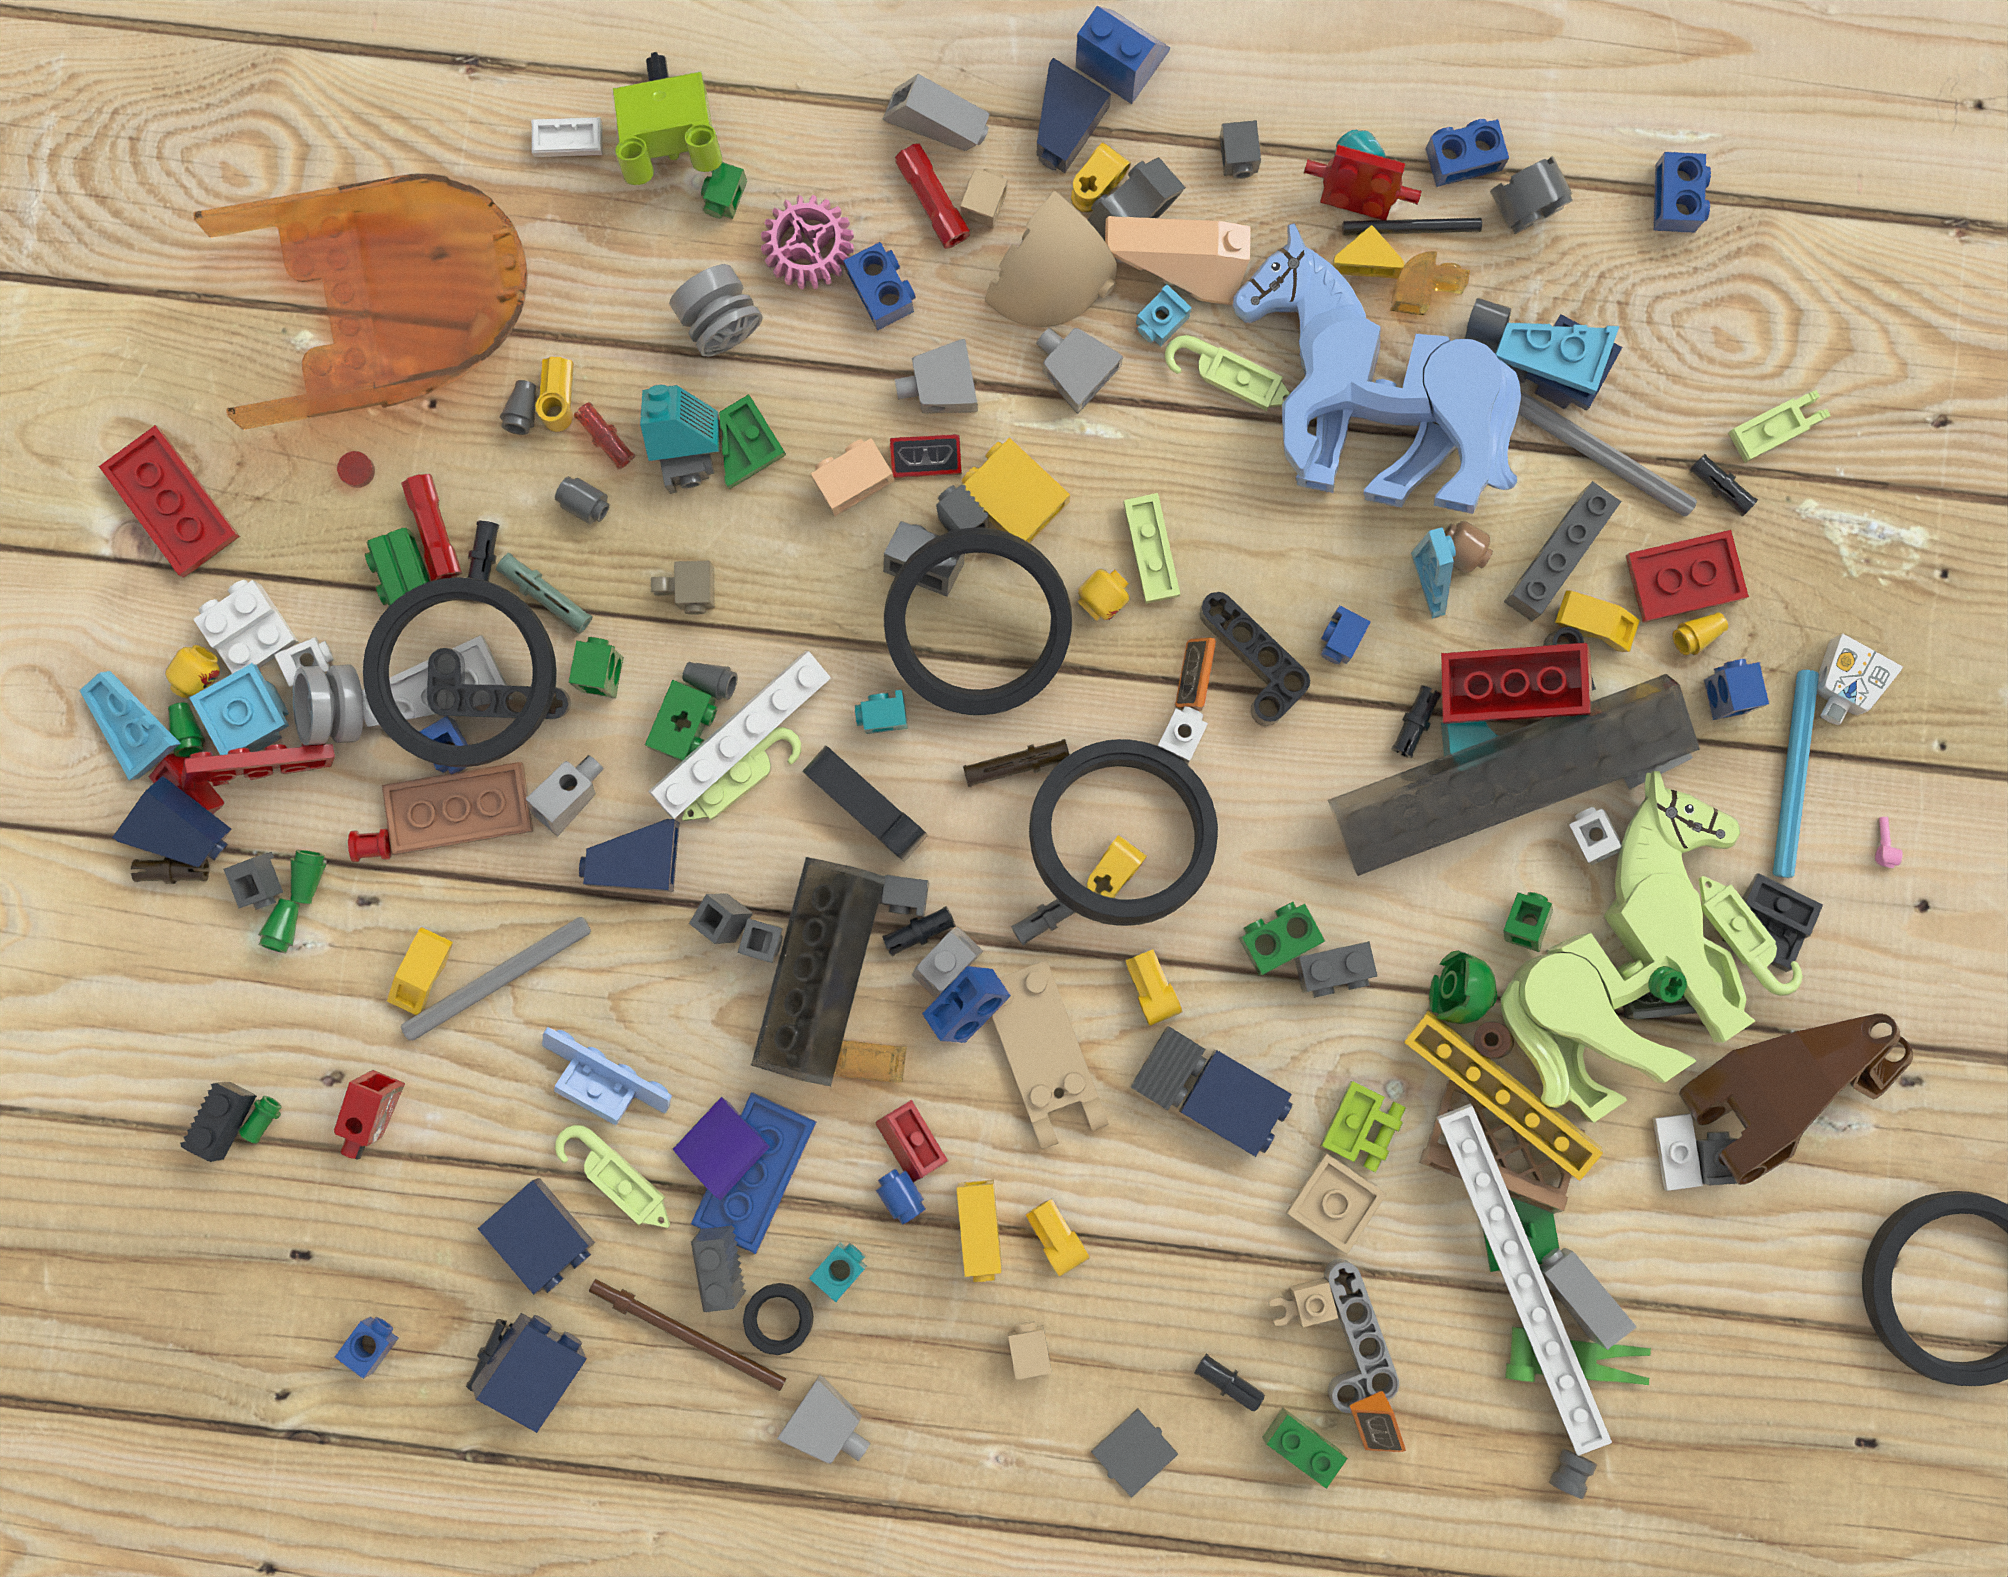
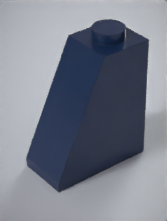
M1052 58L1048 68L1037 138V156L1039 161L1051 170L1059 169L1066 173L1109 109L1111 93L1055 58Z
M162 776L145 790L112 838L117 842L200 867L209 857L215 861L226 849L228 844L223 840L232 828Z
M665 819L586 848V857L581 856L579 863V877L584 878L583 884L595 887L674 892L680 822L675 819Z

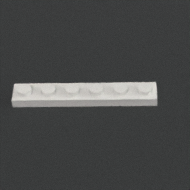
M805 651L648 792L669 816L675 819L831 677L809 651Z

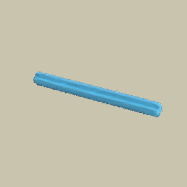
M1813 670L1799 671L1796 679L1773 875L1781 878H1792L1795 875L1819 679L1818 672Z

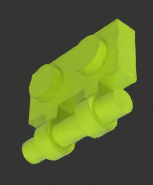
M1350 1081L1320 1146L1355 1162L1361 1149L1369 1153L1363 1167L1376 1173L1381 1160L1385 1161L1390 1152L1387 1148L1395 1131H1400L1403 1124L1400 1120L1406 1107L1393 1101L1388 1114L1379 1110L1385 1098L1384 1096L1354 1081ZM1375 1120L1381 1123L1382 1126L1374 1143L1366 1140V1137Z

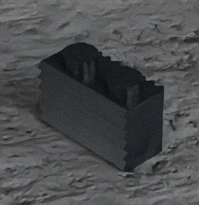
M232 1082L211 1084L212 1089L208 1090L209 1096L204 1097L205 1102L201 1103L202 1109L197 1110L198 1116L194 1117L195 1122L190 1123L191 1129L187 1130L188 1135L183 1136L185 1141L180 1143L181 1148L209 1162L224 1160L238 1130L241 1128L257 1097L254 1093Z

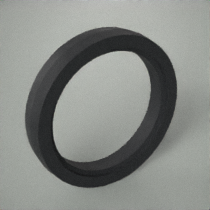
M966 528L951 531L930 540L915 551L900 568L891 584L885 602L884 632L888 650L895 667L906 683L917 694L930 703L948 711L966 715H990L1011 710L1028 702L1038 695L1054 678L1063 663L1070 643L1072 610L1063 580L1051 562L1036 547L1018 536L1001 530ZM967 553L995 554L1023 567L1040 585L1050 609L1049 636L1037 661L1017 679L990 689L961 688L936 677L915 655L906 631V608L918 582L937 564L954 556Z
M461 577L439 579L419 585L395 600L381 615L370 634L363 660L364 689L370 709L385 733L403 749L418 758L438 765L449 767L479 766L496 761L512 753L531 738L540 727L550 709L555 694L557 677L556 658L551 640L542 622L535 612L518 596L499 585L480 579ZM473 600L491 605L504 613L522 633L532 660L531 689L520 714L498 735L476 744L448 745L423 735L404 718L395 703L390 687V658L402 630L422 611L447 601Z
M1115 739L1085 746L1067 756L1051 771L1040 787L1032 806L1029 822V839L1031 853L1038 873L1048 889L1060 902L1079 915L1096 922L1116 926H1133L1150 923L1166 917L1183 906L1196 894L1206 880L1214 862L1218 839V822L1213 801L1207 788L1198 775L1184 761L1171 752L1150 743L1130 739ZM1115 766L1144 770L1161 778L1182 798L1193 822L1194 850L1187 869L1168 888L1154 895L1139 899L1110 898L1084 887L1063 866L1055 850L1052 838L1051 822L1053 811L1065 790L1080 777L1092 771Z
M1969 1191L1939 1192L1917 1198L1899 1208L1882 1224L1868 1248L1863 1265L1862 1293L1870 1323L1879 1339L1896 1358L1912 1370L1929 1379L1958 1386H1985L2008 1379V1345L1991 1356L1969 1362L1942 1360L1929 1354L1917 1345L1903 1328L1895 1311L1892 1298V1275L1895 1262L1902 1247L1925 1224L1952 1214H1974L1993 1222L2008 1233V1204L1993 1197Z

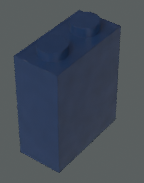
M1214 1050L1179 1112L1256 1157L1259 1151L1265 1153L1275 1137L1271 1130L1276 1121L1283 1122L1289 1114L1293 1103L1289 1102L1292 1094L1222 1052Z
M540 1178L528 1183L477 1228L533 1295L542 1289L546 1293L554 1289L564 1279L560 1273L569 1265L574 1269L581 1265L591 1256L587 1249L595 1243Z
M520 1313L471 1387L477 1401L537 1433L587 1358L581 1347L582 1342L577 1337L568 1332H564L561 1335L551 1329L552 1325L538 1315L530 1318Z

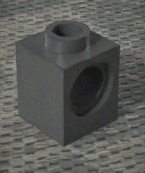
M1257 120L1223 123L1219 138L1224 176L1233 175L1234 178L1242 179L1258 173L1261 153Z

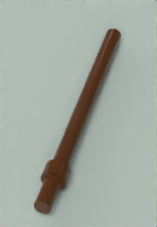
M597 1279L594 1280L589 1289L590 1293L613 1304L612 1308L624 1315L628 1312L778 1391H781L787 1379L634 1299L636 1295L624 1289L620 1292Z

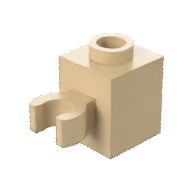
M1324 1278L1289 1286L1292 1299L1287 1300L1276 1296L1268 1300L1270 1307L1282 1305L1285 1308L1282 1317L1272 1319L1273 1324L1276 1326L1288 1324L1293 1316H1297L1298 1323L1302 1327L1338 1319L1330 1284Z

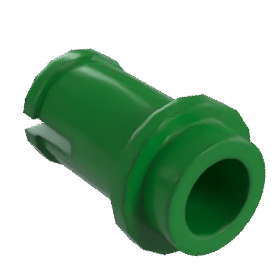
M263 1096L261 1100L258 1099L254 1102L255 1109L244 1125L238 1130L239 1134L251 1143H259L260 1138L273 1119H278L281 1116L279 1112L282 1108L281 1104L269 1096Z

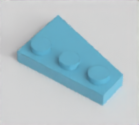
M1507 323L1495 354L1505 364L1594 395L1602 378L1619 326L1594 328L1587 327V325L1560 327L1551 326L1550 324Z
M1443 527L1428 531L1411 552L1432 619L1446 614L1454 563L1453 557L1456 555L1451 536H1445Z
M111 671L98 673L79 690L129 781L141 778L181 744Z

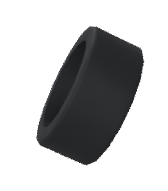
M776 1283L766 1285L752 1296L745 1307L743 1325L745 1335L754 1347L763 1353L782 1355L791 1353L802 1345L812 1329L814 1316L811 1303L804 1292L793 1285ZM776 1297L786 1298L794 1303L800 1317L799 1326L795 1333L789 1338L779 1341L766 1337L759 1329L757 1322L758 1311L762 1304Z

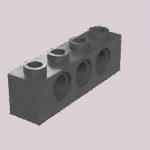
M1592 481L1578 496L1506 597L1504 603L1532 622L1544 612L1622 501Z

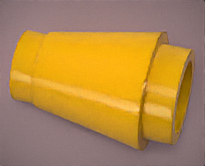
M1716 612L1680 623L1672 634L1674 644L1683 655H1697L1728 630V622L1723 614Z

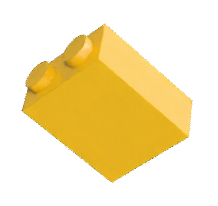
M1009 437L1003 444L1001 442L994 444L985 455L988 460L979 469L976 466L972 467L964 475L961 482L963 485H966V490L971 492V496H975V501L979 502L980 507H984V512L988 513L989 521L998 530L1011 533L1030 543L1070 502V494Z
M994 1179L958 1183L956 1188L965 1277L973 1276V1282L995 1280V1274L1002 1273Z

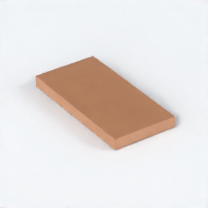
M522 762L382 785L392 855L533 832L531 812L526 802L528 792Z

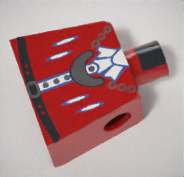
M371 1070L349 1082L334 1128L336 1135L345 1138L340 1151L342 1155L351 1159H361L365 1146H369L382 1138L404 1088V1082L375 1070Z

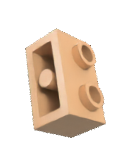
M872 438L865 442L863 439L853 442L846 447L845 454L836 459L829 457L822 460L815 466L816 471L811 473L814 483L834 516L895 482L891 469Z

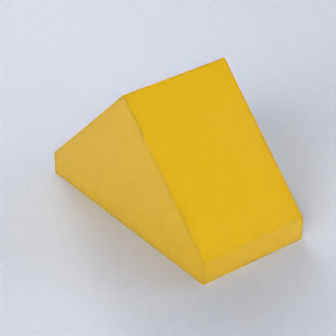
M1371 225L1335 255L1332 265L1341 275L1399 279L1404 269V260Z

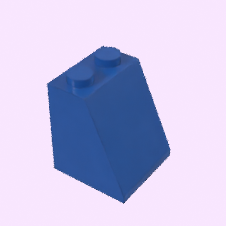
M1096 6L1077 33L1076 68L1130 104H1133L1170 51V47L1116 11Z

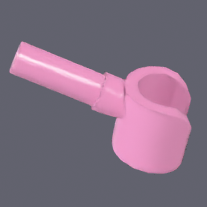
M1880 817L1881 840L1875 854V861L1881 866L1894 868L1895 865H1900L1903 853L1901 849L1890 847L1888 817Z

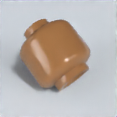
M1461 521L1456 525L1451 523L1444 533L1445 536H1451L1455 546L1456 555L1453 557V567L1464 573H1470L1477 566L1481 569L1484 568L1493 553V550L1488 548L1490 536L1466 521Z

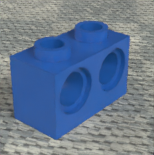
M1478 119L1470 122L1466 127L1456 130L1453 127L1442 128L1430 137L1425 148L1436 187L1502 171L1509 160L1498 119L1488 122L1486 119ZM1483 141L1487 143L1490 150H1480L1475 142ZM1442 150H1452L1457 155V158H1446Z
M1664 152L1655 164L1654 231L1695 233L1704 221L1708 220L1710 201L1705 200V191L1710 183L1711 168L1706 166V154ZM1677 171L1686 172L1690 177V181L1682 180L1678 176ZM1676 204L1686 206L1689 210V215L1679 212Z
M881 242L843 260L846 273L877 331L914 312L912 300L916 299L915 293L907 279L901 281L896 270L900 269V265L892 250L886 252ZM873 264L883 267L881 273L875 276L868 275L865 272L867 267ZM887 294H894L899 297L897 303L891 306L881 303V299Z
M1746 659L1724 663V666L1715 668V674L1704 679L1713 720L1748 714L1769 704L1760 662L1747 664Z
M967 966L922 1015L940 1041L966 1043L1011 995L993 969Z

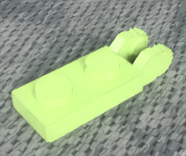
M1817 390L1796 400L1793 398L1729 431L1728 434L1744 463L1805 433L1810 427L1830 417L1831 415L1827 409L1820 410L1807 419L1804 418L1800 411V408L1809 406L1820 398Z

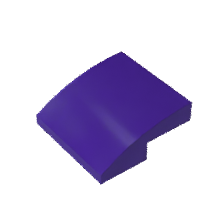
M721 1096L673 1148V1151L716 1198L721 1200L770 1146L755 1128L748 1124L736 1109Z

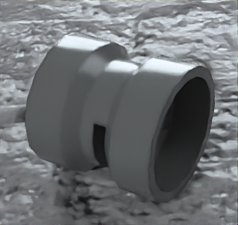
M1562 1449L1559 1456V1469L1552 1473L1549 1483L1570 1495L1584 1499L1588 1489L1585 1482L1589 1476L1594 1474L1597 1464L1583 1456H1577L1574 1452Z

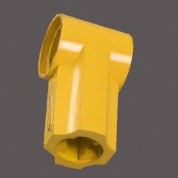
M549 356V358L542 359L540 396L535 406L536 412L545 427L551 431L560 432L567 429L573 420L571 397L574 363L572 360L562 357ZM554 406L562 407V411L556 417L547 416L550 408Z
M1153 949L1125 961L1131 979L1138 991L1139 996L1137 998L1149 1026L1183 1013L1171 983H1167Z
M1052 1198L1025 1214L1036 1235H1038L1044 1245L1043 1251L1059 1277L1090 1259L1074 1230H1070Z

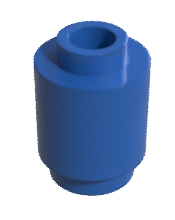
M895 1168L878 1180L881 1187L876 1190L877 1194L893 1219L898 1218L902 1225L926 1210L922 1203L924 1198L906 1171L899 1174Z

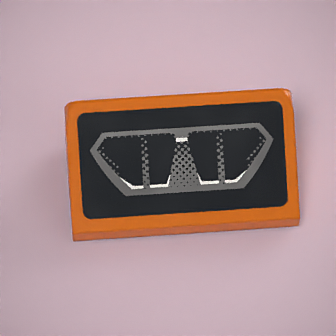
M1196 638L1187 641L1175 702L1177 708L1184 709L1187 706L1199 712L1203 709L1215 651V638Z
M1383 1391L1349 1405L1365 1450L1406 1451L1395 1414Z

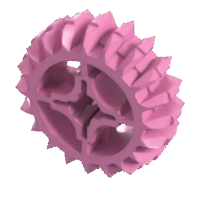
M798 195L796 199L797 204L793 206L789 200L785 199L783 202L785 211L774 208L772 212L776 220L766 219L765 226L768 230L761 233L762 241L766 242L761 246V250L764 255H767L765 259L767 267H775L773 273L776 278L785 275V283L789 286L797 279L798 287L802 290L806 286V281H811L812 287L817 289L819 286L818 280L822 278L827 285H830L832 282L830 273L841 277L843 273L839 264L844 265L843 260L849 258L846 254L854 252V245L849 242L854 238L852 230L847 229L850 225L849 219L841 217L842 212L838 206L830 210V201L827 199L818 205L816 196L812 195L809 198V203H804L803 197ZM803 220H816L822 223L812 226L806 224ZM790 226H793L795 230L793 237L786 241L787 245L780 248L784 233ZM801 232H803L805 238L813 242L814 253L804 242L802 243ZM835 237L832 251L825 259H822L821 249L829 243V239ZM807 259L812 265H799L789 260Z

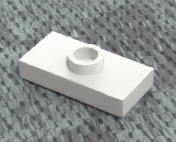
M600 117L531 120L532 154L534 157L603 155L602 121Z
M1692 1114L1653 1118L1664 1190L1670 1191L1703 1186Z

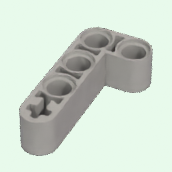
M1333 1260L1325 1268L1324 1278L1330 1284L1337 1315L1357 1369L1334 1377L1328 1386V1396L1340 1411L1352 1413L1349 1405L1380 1391L1384 1392L1387 1400L1393 1398L1399 1389V1379L1359 1270L1347 1260ZM1342 1268L1347 1273H1351L1350 1276L1346 1277L1348 1288L1352 1292L1358 1290V1293L1346 1294L1344 1286L1338 1281H1334L1335 1278L1339 1277V1269ZM1356 1302L1362 1303L1364 1308L1362 1317L1355 1321L1348 1320L1346 1311L1349 1305ZM1369 1337L1374 1338L1376 1341L1375 1351L1370 1355H1361L1359 1352L1361 1341ZM1378 1373H1387L1389 1377L1388 1385L1382 1390L1373 1389V1377ZM1344 1385H1352L1355 1389L1354 1397L1348 1402H1340L1337 1397L1339 1389Z

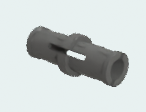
M1056 899L1046 906L1044 904L1037 907L1038 911L1012 925L1011 928L1022 946H1024L1046 930H1055L1058 928L1056 924L1076 912Z

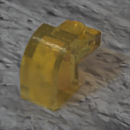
M1428 251L1415 255L1403 266L1394 284L1390 311L1424 316L1430 306L1432 290L1462 294L1469 283L1470 270L1461 269V266L1455 263L1436 265L1437 251Z

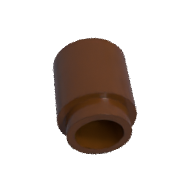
M1486 1022L1476 1030L1474 1044L1478 1052L1483 1056L1500 1059L1512 1051L1514 1038L1505 1025L1498 1022ZM1490 1033L1497 1034L1499 1038L1497 1045L1493 1047L1487 1045V1036Z

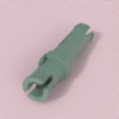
M507 553L499 561L496 571L502 573L519 587L520 593L524 596L529 594L551 613L575 629L577 633H582L590 624L593 616L587 614L564 594L543 580L542 574L538 570H530L514 558L511 553ZM520 573L523 576H525L529 581L540 588V591H538L534 586H532L530 583H528L522 577H520ZM548 596H551L554 600H556L558 603H560L562 606L568 609L569 613H567L565 610H563L561 607H559L557 604L551 601L548 598Z

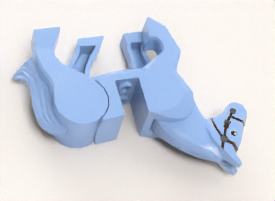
M1295 223L1288 225L1287 245L1269 256L1254 275L1237 291L1233 297V309L1236 316L1246 323L1255 322L1266 314L1273 312H1297L1299 314L1300 359L1305 378L1282 404L1284 453L1288 462L1297 472V485L1334 493L1335 476L1339 467V457L1344 448L1348 424L1351 417H1358L1379 423L1419 426L1416 438L1407 452L1393 465L1379 473L1364 489V497L1367 501L1402 507L1410 493L1435 472L1455 448L1459 452L1460 470L1435 495L1434 506L1473 514L1478 505L1480 494L1486 485L1501 490H1509L1515 487L1517 476L1508 465L1507 452L1521 401L1520 384L1516 372L1499 360L1497 355L1487 345L1473 339H1455L1450 341L1448 336L1416 334L1403 388L1396 387V383L1385 379H1377L1376 382H1372L1380 351L1381 327L1366 319L1364 309L1352 287L1334 266L1305 246ZM1317 417L1316 436L1307 432L1310 420Z

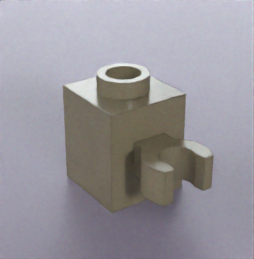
M709 560L674 562V577H651V592H654V595L657 596L675 594V604L679 609H684L685 614H705L706 609L715 608L714 566Z

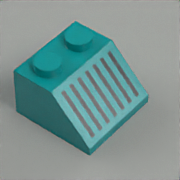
M660 384L642 390L640 426L648 461L719 452V414L716 409L678 385L666 386Z

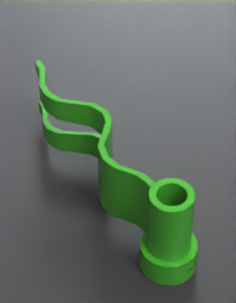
M1512 1327L1510 1363H1506L1505 1378L1535 1382V1374L1543 1375L1528 1336L1524 1328ZM1570 1340L1585 1379L1649 1385V1378L1596 1363L1597 1360L1614 1357L1651 1356V1348L1614 1344L1607 1350L1597 1343Z

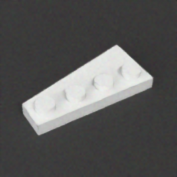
M482 635L452 648L460 652L464 658L465 684L507 685ZM444 654L439 658L438 668L441 672L449 674L455 669L456 663L453 656ZM429 660L389 678L395 703L406 720L436 714L430 709L427 701ZM364 689L362 690L363 718L367 727L377 726L379 723L370 709ZM447 689L440 691L437 696L439 706L446 710L453 706L455 701L453 693ZM480 690L473 697L474 706L491 703V698L485 691Z

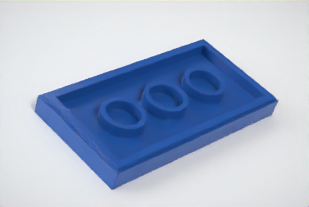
M751 1092L741 1117L755 1128L770 1147L721 1200L716 1198L707 1189L691 1225L700 1229L732 1225L735 1228L733 1233L736 1234L734 1240L738 1242L736 1245L756 1254L817 1121Z

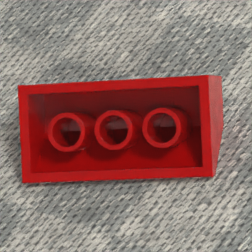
M1587 643L1441 653L1444 724L1591 715V654Z

